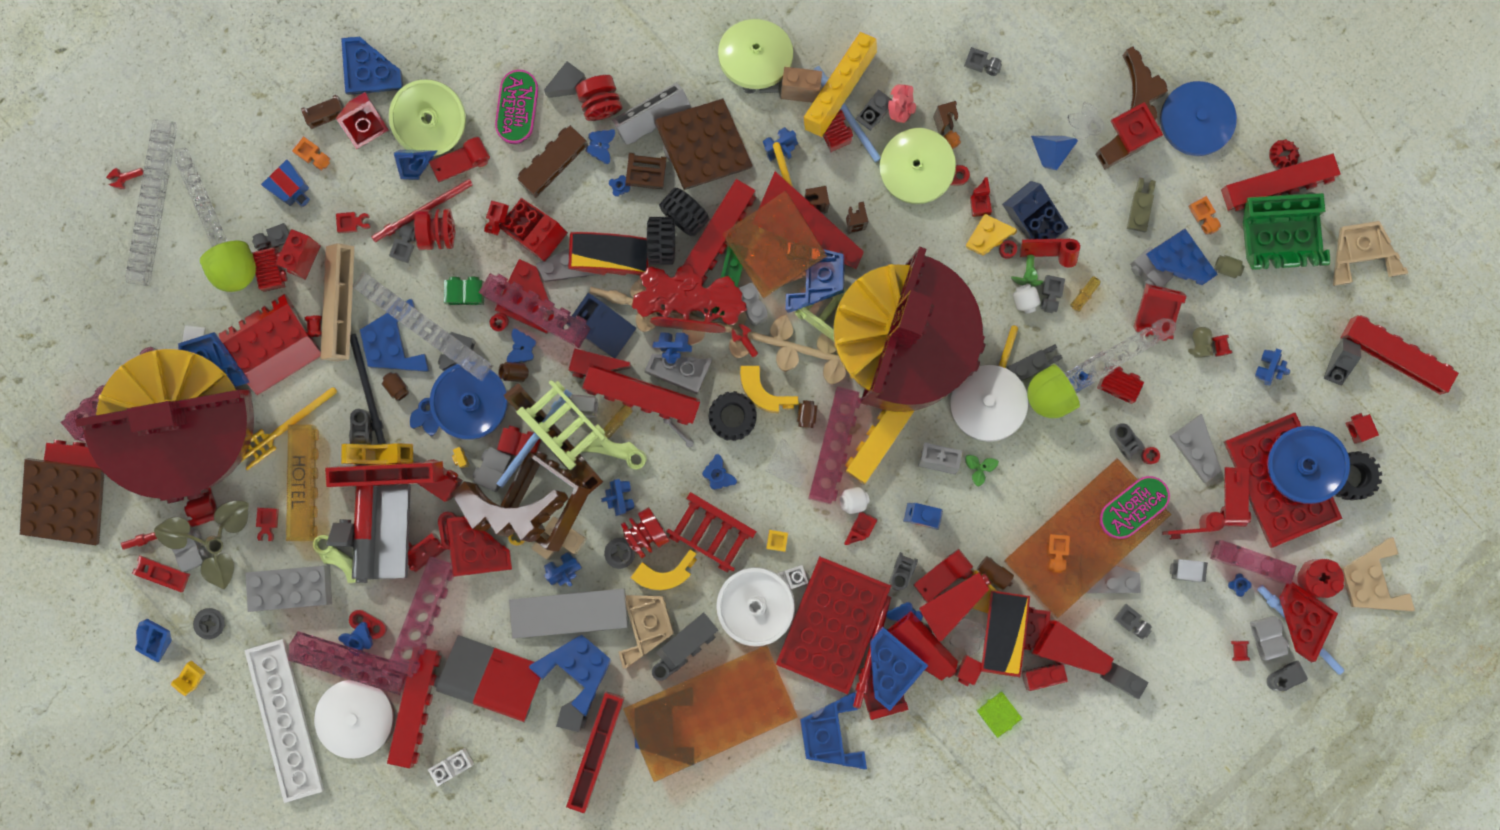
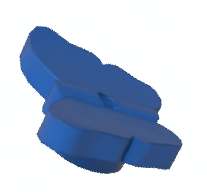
M615 130L589 133L590 145L587 146L586 152L604 164H609L610 154L607 149H609L610 145L608 143L613 140Z
M516 328L513 329L512 339L515 344H513V350L507 356V362L520 363L521 361H532L534 358L532 348L536 346L535 339L529 335L526 336L525 333L520 332Z
M719 454L714 456L713 460L710 461L709 465L702 472V475L709 479L711 489H722L723 486L728 487L737 484L736 478L726 473V469L723 468V459Z
M910 602L901 604L899 607L888 611L886 615L891 620L899 621L912 611L920 621L923 618L921 611H916Z
M361 622L351 634L343 633L338 637L340 642L357 655H360L363 649H370L373 645L366 622Z

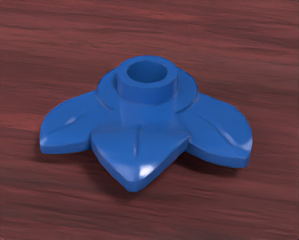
M424 398L420 401L418 409L411 413L410 427L413 429L422 426L427 434L433 436L438 431L439 426L435 422L431 410L426 411L425 409L426 405L430 404V398Z

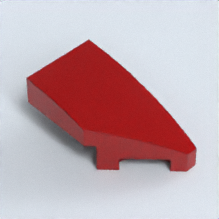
M988 177L983 179V182L975 188L970 197L972 217L984 216V214L991 215L992 213Z
M859 512L844 545L866 540L878 519L865 512Z

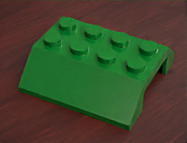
M1324 193L1247 198L1243 216L1246 259L1252 270L1268 269L1270 265L1269 260L1275 269L1281 267H1306L1307 258L1313 266L1330 265V250L1324 251L1320 219V215L1326 212Z

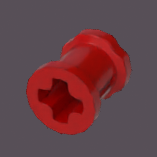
M322 316L304 317V321L307 322L309 337L322 336L320 323Z
M1229 335L1212 338L1216 349L1215 357L1233 353L1229 348Z
M1231 641L1234 651L1232 661H1250L1247 649L1249 641Z

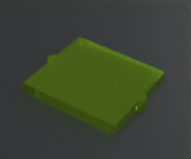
M1002 691L993 698L987 699V702L976 710L997 738L1006 731L1012 730V727L1023 719Z

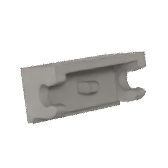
M924 443L918 467L956 475L960 468L962 451Z

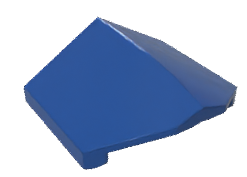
M149 619L138 623L135 650L156 662H160L172 641L170 631Z

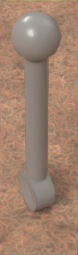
M663 419L664 423L669 424L672 427V429L686 442L687 447H692L694 445V442L692 440H688L686 436L671 422V419Z

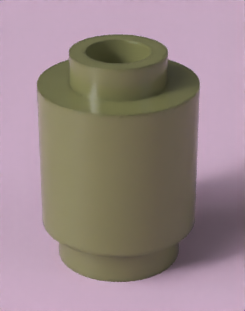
M1219 255L1214 270L1236 279L1237 276L1242 275L1245 266L1242 265L1243 261L1227 255Z

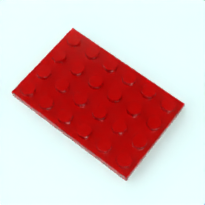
M1296 412L1223 441L1234 467L1249 468V501L1270 548L1343 519L1333 497L1315 504L1298 503L1282 495L1270 479L1267 466L1270 450L1277 439L1284 433L1301 427Z
M819 556L776 665L848 694L891 585Z

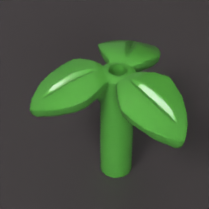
M1034 255L1027 256L1024 278L1011 277L1015 283L1022 286L1030 284L1033 287L1044 283V281L1037 280L1038 275L1034 267Z
M966 455L965 458L968 468L977 470L972 474V480L977 487L985 482L986 477L983 471L991 472L995 470L999 463L994 458H987L980 464L978 457L974 455Z

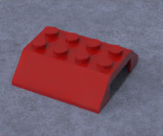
M286 294L278 297L279 303L276 299L271 302L273 310L270 311L266 306H263L261 308L262 312L258 309L245 317V321L243 319L238 322L240 330L237 331L231 326L228 328L229 332L224 330L219 333L221 342L248 378L250 383L247 384L256 395L261 394L321 357V350L314 339L309 337L292 309L294 306Z

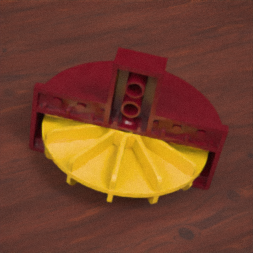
M919 246L905 265L888 264L864 274L848 288L838 305L834 319V346L843 366L850 374V378L854 379L864 388L860 401L861 404L894 412L924 409L941 401L958 388L967 377L972 376L974 371L977 372L980 361L978 358L983 353L986 343H984L985 336H983L982 317L977 301L970 288L956 272L940 261L925 255L926 248Z
M161 349L143 353L121 365L109 378L102 393L99 394L96 415L75 419L76 427H83L86 444L96 464L112 481L135 494L157 498L160 501L167 500V504L183 501L186 496L188 500L204 497L203 493L209 492L211 487L219 484L237 468L244 458L252 439L254 410L251 390H236L228 376L210 360L185 350Z

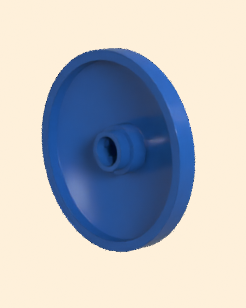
M1203 81L1188 82L1177 87L1166 98L1160 113L1161 129L1167 141L1178 151L1191 156H1205L1220 150L1231 139L1237 122L1235 106L1227 93L1218 86Z
M478 363L456 364L445 370L436 379L430 393L431 413L438 426L449 435L464 440L479 439L492 433L503 421L508 407V401L503 395L507 391L502 380L490 368Z
M1301 426L1287 431L1277 439L1270 450L1267 466L1273 485L1282 495L1298 503L1315 504L1330 499L1343 488L1349 476L1350 460L1345 446L1334 434L1315 426Z

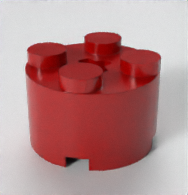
M1329 559L1309 560L1302 565L1297 575L1298 585L1315 598L1333 597L1344 588V574L1337 562Z

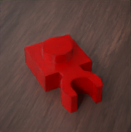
M491 200L486 216L489 222L485 225L484 232L498 236L500 232L499 224H504L509 205Z
M355 212L336 213L337 233L358 232L357 227L359 226L364 229L371 228L370 224H363V220L370 218V215L362 213L357 217Z
M257 508L256 527H261V531L257 535L258 541H263V535L267 534L268 541L273 542L274 534L271 530L278 526L279 509Z

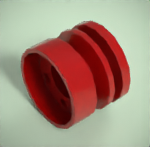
M611 75L594 76L582 81L575 87L579 101L583 103L581 107L587 121L609 118L620 112L623 108L621 101H619V95L615 93L617 89Z
M437 209L435 218H433L430 210H417L414 226L418 249L433 250L435 241L440 250L444 249V245L447 249H453L456 231L451 210L444 209L442 214V211Z
M649 507L638 513L640 523L637 524L633 518L629 519L633 526L632 528H629L626 522L621 524L625 539L641 559L646 556L642 549L643 547H646L649 553L653 552L650 545L651 542H654L660 548L670 541Z

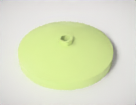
M749 19L733 25L724 33L719 43L718 60L723 73L735 84L749 89H764L777 84L783 79L784 67H791L793 46L789 36L778 25L766 20Z
M429 79L416 80L406 84L394 96L389 109V123L394 137L406 150H438L434 155L437 156L451 150L460 141L465 130L466 113L459 96L446 84ZM428 114L432 115V119L430 121L427 120Z
M925 128L908 129L897 134L886 145L880 159V174L887 190L897 199L910 204H924L939 198L950 187L956 171V160L950 144L939 133ZM920 162V165L918 167H915L914 163Z

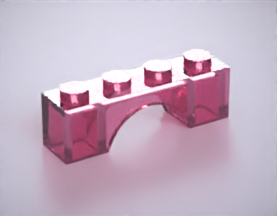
M1224 540L1215 541L1210 559L1257 573L1281 584L1292 583L1297 567L1296 565Z

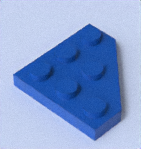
M360 36L341 38L344 85L347 95L362 94L364 92L396 91L403 87L402 71Z
M1183 229L1146 254L1157 270L1172 272L1174 276L1185 280L1188 278L1195 280L1196 284L1199 285L1205 284L1218 275L1186 229Z
M882 626L870 641L873 689L875 699L890 711L928 665Z

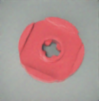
M897 84L891 91L893 99L888 103L889 115L892 120H896L895 122L905 123L911 114H914L916 111L913 87Z

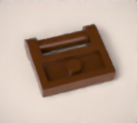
M629 153L625 185L663 190L667 157L661 156V158ZM634 163L659 165L660 169L634 166Z

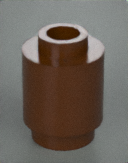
M505 362L500 364L498 374L499 378L504 381L524 382L528 378L529 370L524 363Z
M390 372L382 378L383 382L381 384L392 399L395 398L396 401H400L409 394L408 386L398 373Z
M803 400V404H799L797 415L798 427L813 428L814 424H816L818 406L814 405V401Z

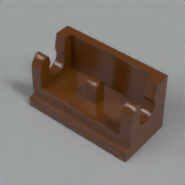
M336 94L333 95L332 99L309 108H301L305 122L311 129L336 120V117L343 110L340 98Z
M956 101L937 106L933 118L940 135H944V129L947 125L950 126V130L954 128L953 115L955 121L958 119Z
M827 186L805 189L804 198L811 205H817L816 208L820 212L828 213L830 203Z
M864 201L858 203L856 213L852 212L851 206L849 207L846 216L847 234L866 230L869 221Z

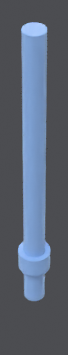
M817 66L814 70L822 71L821 86L824 87L830 77H827L821 67ZM844 103L840 110L843 111L846 120L874 162H878L881 159L880 155Z
M567 389L564 391V394L570 398L572 393ZM562 397L552 404V409L542 421L543 423L566 403ZM535 432L496 483L501 488L504 487L540 437Z
M1260 585L1257 590L1267 600L1266 603L1271 608H1275L1285 619L1280 599L1276 595H1272L1264 585ZM1322 647L1319 655L1338 675L1342 674L1344 669Z

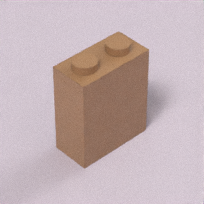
M784 67L781 99L813 103L820 93L822 71Z

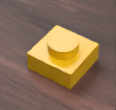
M463 448L453 449L454 455H452V459L455 465H459L462 469L470 466Z
M769 530L766 549L785 552L788 533Z

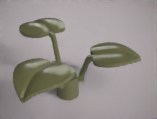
M235 500L220 505L214 514L215 522L220 524L218 535L209 536L206 540L189 535L190 525L182 517L166 519L154 528V533L157 539L170 549L184 548L187 544V538L203 544L213 554V557L206 558L203 561L200 569L201 575L209 583L225 589L233 576L234 562L227 553L218 555L223 549V542L220 540L222 538V529L224 528L229 533L241 531L248 521L249 504L245 501Z

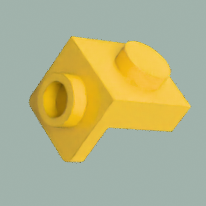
M191 660L186 663L179 677L174 679L170 685L183 696H186L198 687L206 672Z

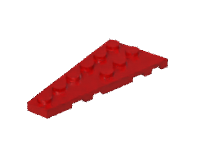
M774 171L752 224L799 245L804 244L819 250L821 248L841 253L845 257L844 264L857 269L864 251Z

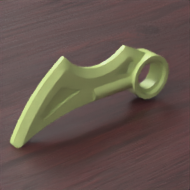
M603 435L606 438L602 441L597 437L582 451L601 453L626 460L627 465L635 470L641 469L647 461L646 454L642 450L637 449L631 442L615 443L605 435ZM633 455H640L642 462L634 464L631 460Z
M317 536L313 541V548L320 555L323 563L338 566L345 573L347 583H355L356 579H352L353 558L334 546H328L326 550L320 549L319 541L321 539L328 540L329 536Z

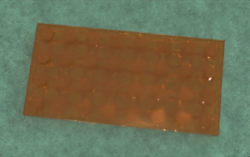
M1118 458L1004 560L1057 619L1172 515L1165 508L1137 532L1125 539L1112 538L1105 534L1100 526L1102 509L1138 480ZM1050 534L1070 536L1069 556H1062L1063 560H1066V571H1062V573H1055L1053 570H1049L1050 558L1054 559L1055 555H1048Z
M767 645L623 708L653 782L798 718Z

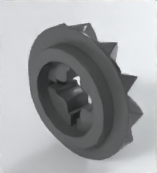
M615 538L606 545L604 556L610 566L623 569L632 564L635 552L626 539ZM617 545L621 550H628V552L623 554V561H621L619 556L612 557L617 552Z
M205 608L199 611L194 618V631L203 639H214L222 634L226 626L224 624L225 617L216 609ZM210 618H212L211 621L214 622L216 625L211 626L210 629H208V625H205L202 622L209 621Z

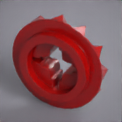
M1287 139L1278 140L1271 146L1269 158L1272 164L1280 169L1295 165L1300 157L1299 147H1296L1294 142H1290ZM1283 149L1285 152L1290 151L1289 155H1287V158L1286 156L1279 157V155H1281V153L1283 152Z

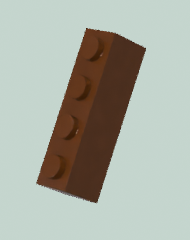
M571 125L568 128H563L558 134L559 137L554 142L550 141L546 145L545 151L541 155H536L531 161L532 164L528 168H523L518 174L519 177L517 179L519 183L535 198L588 146L587 140Z

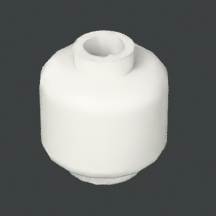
M1030 284L1017 287L1016 292L1013 293L1017 310L1025 311V314L1036 311L1035 307L1041 303L1036 287Z
M860 487L846 489L839 498L840 506L848 514L863 512L866 510L867 504H869V495Z

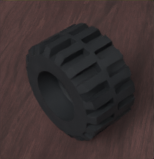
M676 187L659 204L663 214L666 217H673L675 226L689 236L695 237L710 220L705 209L694 198Z
M649 217L647 221V259L650 265L674 264L675 220L673 217Z
M733 391L731 393L725 392L723 395L720 394L716 400L714 399L709 408L711 428L717 436L724 440H742L755 427L757 419L756 407L752 400L743 393L740 394L737 391ZM734 405L742 409L744 420L741 425L728 427L722 422V411L728 406Z
M1361 451L1349 452L1350 466L1353 465L1358 468L1361 473V481L1357 487H1354L1347 479L1345 485L1336 496L1350 501L1371 497L1374 495V491H1378L1380 488L1377 485L1382 483V480L1379 479V476H1383L1382 471L1379 472L1378 470L1380 464H1375L1376 459L1374 457L1369 458L1370 454L1362 453Z

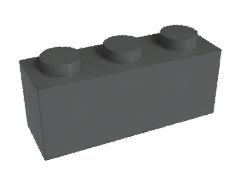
M703 612L656 653L670 670L676 666L680 669L688 662L686 658L690 654L694 657L702 650L700 646L704 642L708 645L716 638L714 634L718 629Z

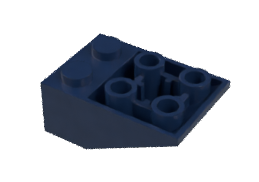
M1028 182L1002 204L1010 218L1028 239H1056L1068 229L1064 219L1040 183Z
M590 293L586 294L566 323L571 330L615 359L637 329Z

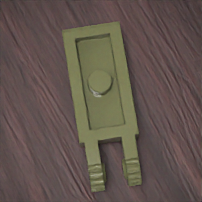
M1139 177L1136 191L1133 194L1127 229L1147 232L1156 181L1151 180L1147 193H1142L1144 178Z

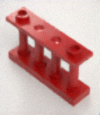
M690 492L686 498L689 500V507L674 532L670 529L666 531L670 534L668 538L676 543L681 540L719 563L718 568L727 573L729 570L734 571L735 568L730 566L745 539L748 540L749 537L753 539L757 531ZM701 507L706 510V516L691 541H688L680 535L695 510ZM717 517L722 520V527L709 549L705 551L698 547L697 544L712 519L715 520ZM734 527L739 530V536L725 560L722 561L713 555L728 530Z

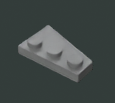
M569 249L549 257L545 262L541 261L536 264L544 282L600 275L568 269Z
M652 354L645 373L698 395L712 359L680 357L677 358L674 364H669L666 358H662L661 354Z
M1202 414L1170 436L1203 483H1206L1221 472Z
M1080 555L1081 593H1141L1140 573Z

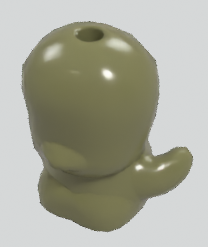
M1207 327L1196 328L1192 333L1195 348L1188 349V352L1194 355V358L1213 356V348L1211 346L1212 331Z

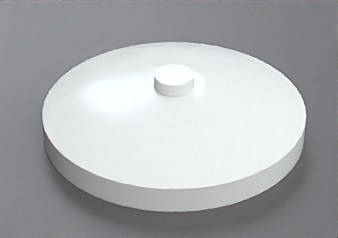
M996 365L979 366L977 372L974 371L972 376L967 377L958 388L952 391L951 411L958 427L968 436L986 442L999 441L1011 436L1023 424L1028 411V396L1022 381L1013 372Z
M752 567L738 571L727 579L718 594L717 615L723 629L734 640L745 645L763 646L776 641L787 631L794 617L795 602L789 585L781 576L769 569Z
M349 679L339 682L329 688L317 704L314 717L316 733L322 744L335 755L352 759L368 756L380 749L390 737L394 726L392 702L386 692L371 681Z

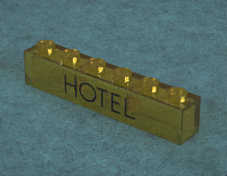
M311 424L288 425L286 541L291 542L314 541L318 534V529L315 525V518L318 516L315 498H318L316 479H318L319 472L318 468H316V460L319 458V451L316 448V441L319 440V430Z

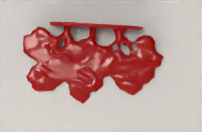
M690 263L679 267L672 278L665 273L664 269L647 268L640 275L646 290L634 295L632 308L637 309L642 317H647L653 312H660L663 317H654L650 320L656 326L709 333H723L726 331L724 326L712 323L714 319L720 317L728 325H733L738 321L740 313L747 311L746 303L742 301L743 293L735 286L729 276L716 279L708 288H704L702 286V278L698 274H694V269ZM662 304L665 305V310L661 309ZM714 307L720 308L716 315L712 313V316H710V312ZM704 308L708 309V313L704 312ZM672 310H676L684 315V319L669 318L668 316ZM695 310L701 311L705 315V321L689 320V314Z

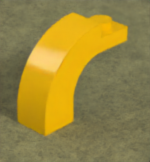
M740 366L743 391L756 407L769 413L779 414V406H783V409H794V406H798V396H773L763 389L760 383V366Z
M341 444V464L368 465L413 462V444Z
M690 549L680 564L674 570L667 573L656 572L642 562L630 578L639 585L653 590H667L677 587L691 576V573L686 571V568H692L697 561L695 558L697 554Z

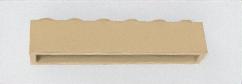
M339 243L326 246L320 360L336 362L349 360L355 246Z

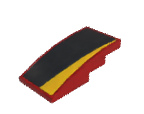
M570 233L568 269L600 275L611 273L623 276L626 274L640 276L648 268L647 238L611 233Z
M991 590L981 672L1021 677L1030 596Z

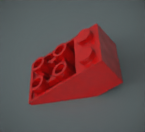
M523 198L508 213L504 224L500 223L499 225L503 232L544 262L568 234L556 220Z

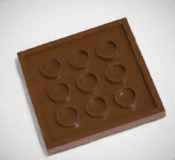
M724 98L655 120L656 127L683 190L751 169L753 166Z
M32 458L24 459L19 535L98 545L100 540L105 473L100 468Z

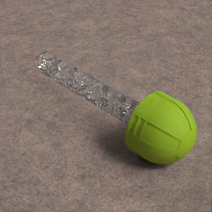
M175 149V162L212 245V248L208 249L200 257V264L209 282L219 290L225 292L240 291L252 282L256 273L255 261L249 245L240 240L227 241L197 169L192 163L188 149Z
M1168 318L1160 319L1151 324L1152 327H1146L1105 352L1101 351L1066 373H1063L1055 364L1036 374L1029 384L1027 395L1031 407L1036 413L1046 418H1060L1080 407L1076 393L1114 372L1113 369L1156 345L1160 340L1171 336L1176 330L1175 322ZM1164 322H1169L1170 330L1165 333L1162 331V325ZM1151 331L1154 334V339L1151 342H1147L1145 335ZM1132 341H1135L1138 345L1134 352L1129 350V344ZM1115 352L1122 353L1118 356L1119 360L1113 359ZM1101 360L1104 362L1105 367L1102 371H1097L1096 363ZM1086 370L1088 378L1081 381L1079 374L1081 371Z

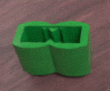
M475 276L468 277V280H461V277H449V280H444V304L484 305V281L480 280V277Z

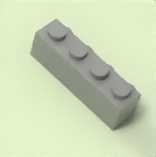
M676 82L612 119L620 137L628 145L636 142L643 135L652 133L657 128L655 124L656 119L692 107L684 90Z

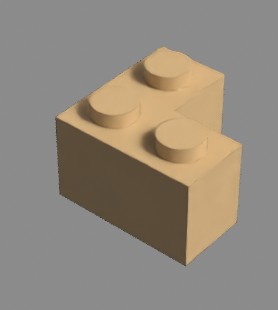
M553 516L545 527L544 532L551 535L558 518ZM571 528L562 546L577 555L587 538ZM537 542L531 548L547 560H550L555 551L546 550Z

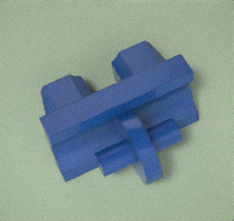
M784 127L777 133L778 140L774 141L771 137L763 140L764 149L770 162L776 158L773 149L775 142L780 143L783 156L788 160L792 158L790 152L795 150V146L799 144L796 139V133L793 130L789 131Z
M660 332L659 341L653 342V348H660L663 352L662 358H666L667 363L674 364L677 358L681 357V353L677 352H692V346L688 345L687 334L676 333L675 342H672L673 334Z
M1276 348L1275 351L1264 350L1261 361L1270 363L1269 369L1258 366L1255 377L1264 381V385H1271L1275 372H1277L1276 379L1279 380L1282 379L1283 375L1290 374V369L1286 368L1287 361L1282 360L1281 365H1278L1282 356V350Z
M620 479L609 482L610 489L605 490L606 497L601 498V502H607L608 509L614 508L615 516L625 514L627 511L634 509L633 500H624L623 493L631 491L630 482L620 481Z
M567 552L560 557L563 565L557 567L554 562H550L544 566L546 571L544 576L551 585L558 583L561 586L567 583L571 587L573 585L571 580L577 577L575 572L582 569L576 558H573Z

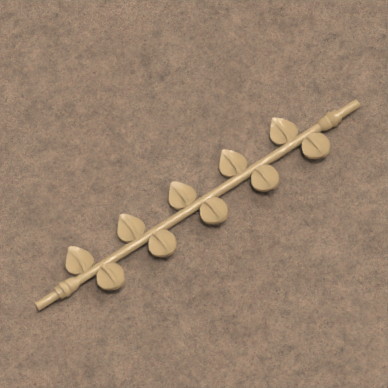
M639 278L631 287V297H627V295L617 290L606 291L591 287L589 293L606 298L612 304L632 306L634 295L646 290V287L643 286L642 280ZM672 310L669 315L670 317L684 319V315L676 310ZM696 310L689 314V320L705 321V318L692 315L697 312ZM637 312L635 318L637 328L642 332L654 329L656 325L652 324L650 320L651 318L658 317L657 313L660 312H653L647 317H642ZM740 313L738 321L733 325L712 321V323L724 326L726 328L725 332L731 334L733 328L737 335L743 337V330L738 328L740 327L738 324H745L746 313ZM782 315L773 322L770 328V335L772 337L752 331L748 333L749 340L753 339L781 347L776 356V363L782 371H789L797 366L799 362L797 352L828 360L823 368V376L827 383L834 385L845 378L846 370L839 356L831 354L837 351L834 346L835 342L822 333L817 340L818 350L785 341L793 334V327L787 315ZM682 330V333L688 335V345L697 344L705 337V332ZM731 338L729 350L735 358H742L749 354L741 341L733 342Z

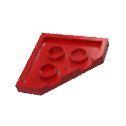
M519 259L495 311L504 313L516 321L548 334L555 315L536 266Z
M465 516L446 519L453 577L512 570L510 550L496 541L489 533L472 529Z
M1289 581L1286 583L1279 599L1295 652L1311 663L1316 662L1338 613L1294 582Z

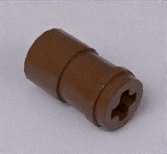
M986 556L977 567L981 574H986L991 582L1000 589L1004 590L1007 586H1012L1013 583L1011 581L1014 574L1003 566L1001 567L991 557Z

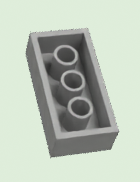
M330 566L247 572L248 612L332 605Z

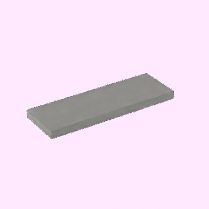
M625 588L509 600L512 639L628 628Z

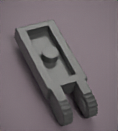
M1056 344L1029 355L1007 368L1023 381L1043 371L1051 364L1063 359L1062 355H1057L1053 359L1047 360L1045 354L1057 348Z

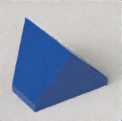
M1031 136L1042 166L1056 171L1078 142L1076 138L1068 136Z
M398 150L394 152L400 179L419 180L429 161L432 160L438 150Z

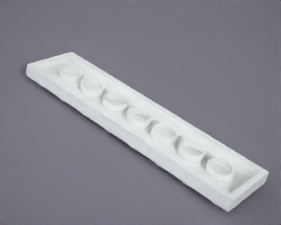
M285 639L244 650L284 803L323 792L324 788Z

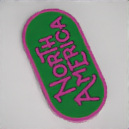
M513 70L507 73L500 84L495 128L499 137L509 144L524 142V140L531 136L534 128L538 84L534 76L525 70Z
M1146 476L1137 480L1102 509L1100 514L1102 530L1109 537L1125 539L1133 535L1167 507L1170 500V492L1167 485L1161 479L1153 476Z

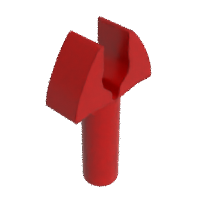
M115 168L106 178L111 180L118 177L119 179L117 182L108 185L117 189H125V181L144 175V170L138 168L126 173H120V170Z
M738 324L743 330V337H741L732 328L733 342L741 341L752 357H756L758 352L748 338V333L751 330L742 324Z

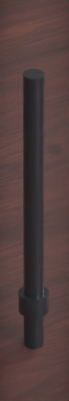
M351 334L350 343L370 412L372 431H375L378 445H383L386 443L382 430L384 426L378 416L357 335Z

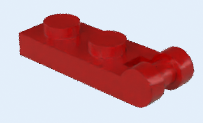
M139 555L137 559L138 565L133 569V575L178 592H184L190 577L189 573ZM146 565L149 566V569H148L147 572L144 571Z

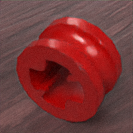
M1011 240L1004 241L999 248L1000 255L1005 259L1012 258L1017 252V245ZM1005 245L1012 247L1011 254L1004 252Z
M496 313L491 317L489 324L493 330L499 332L508 326L509 319L504 313ZM497 318L502 320L501 326L496 324Z
M1148 447L1142 451L1141 459L1149 465L1157 463L1160 459V452L1155 447ZM1149 451H1152L1151 453L1155 454V457L1152 458V461H1150V458L1147 459L1146 454H1149Z

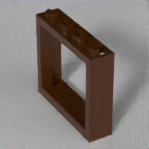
M530 451L524 458L500 506L504 508L519 507L540 464L573 487L574 490L551 535L543 532L540 538L535 541L546 550L559 552L591 489L585 486L583 480L572 477V472L561 469L558 462L551 459L548 460L545 453Z

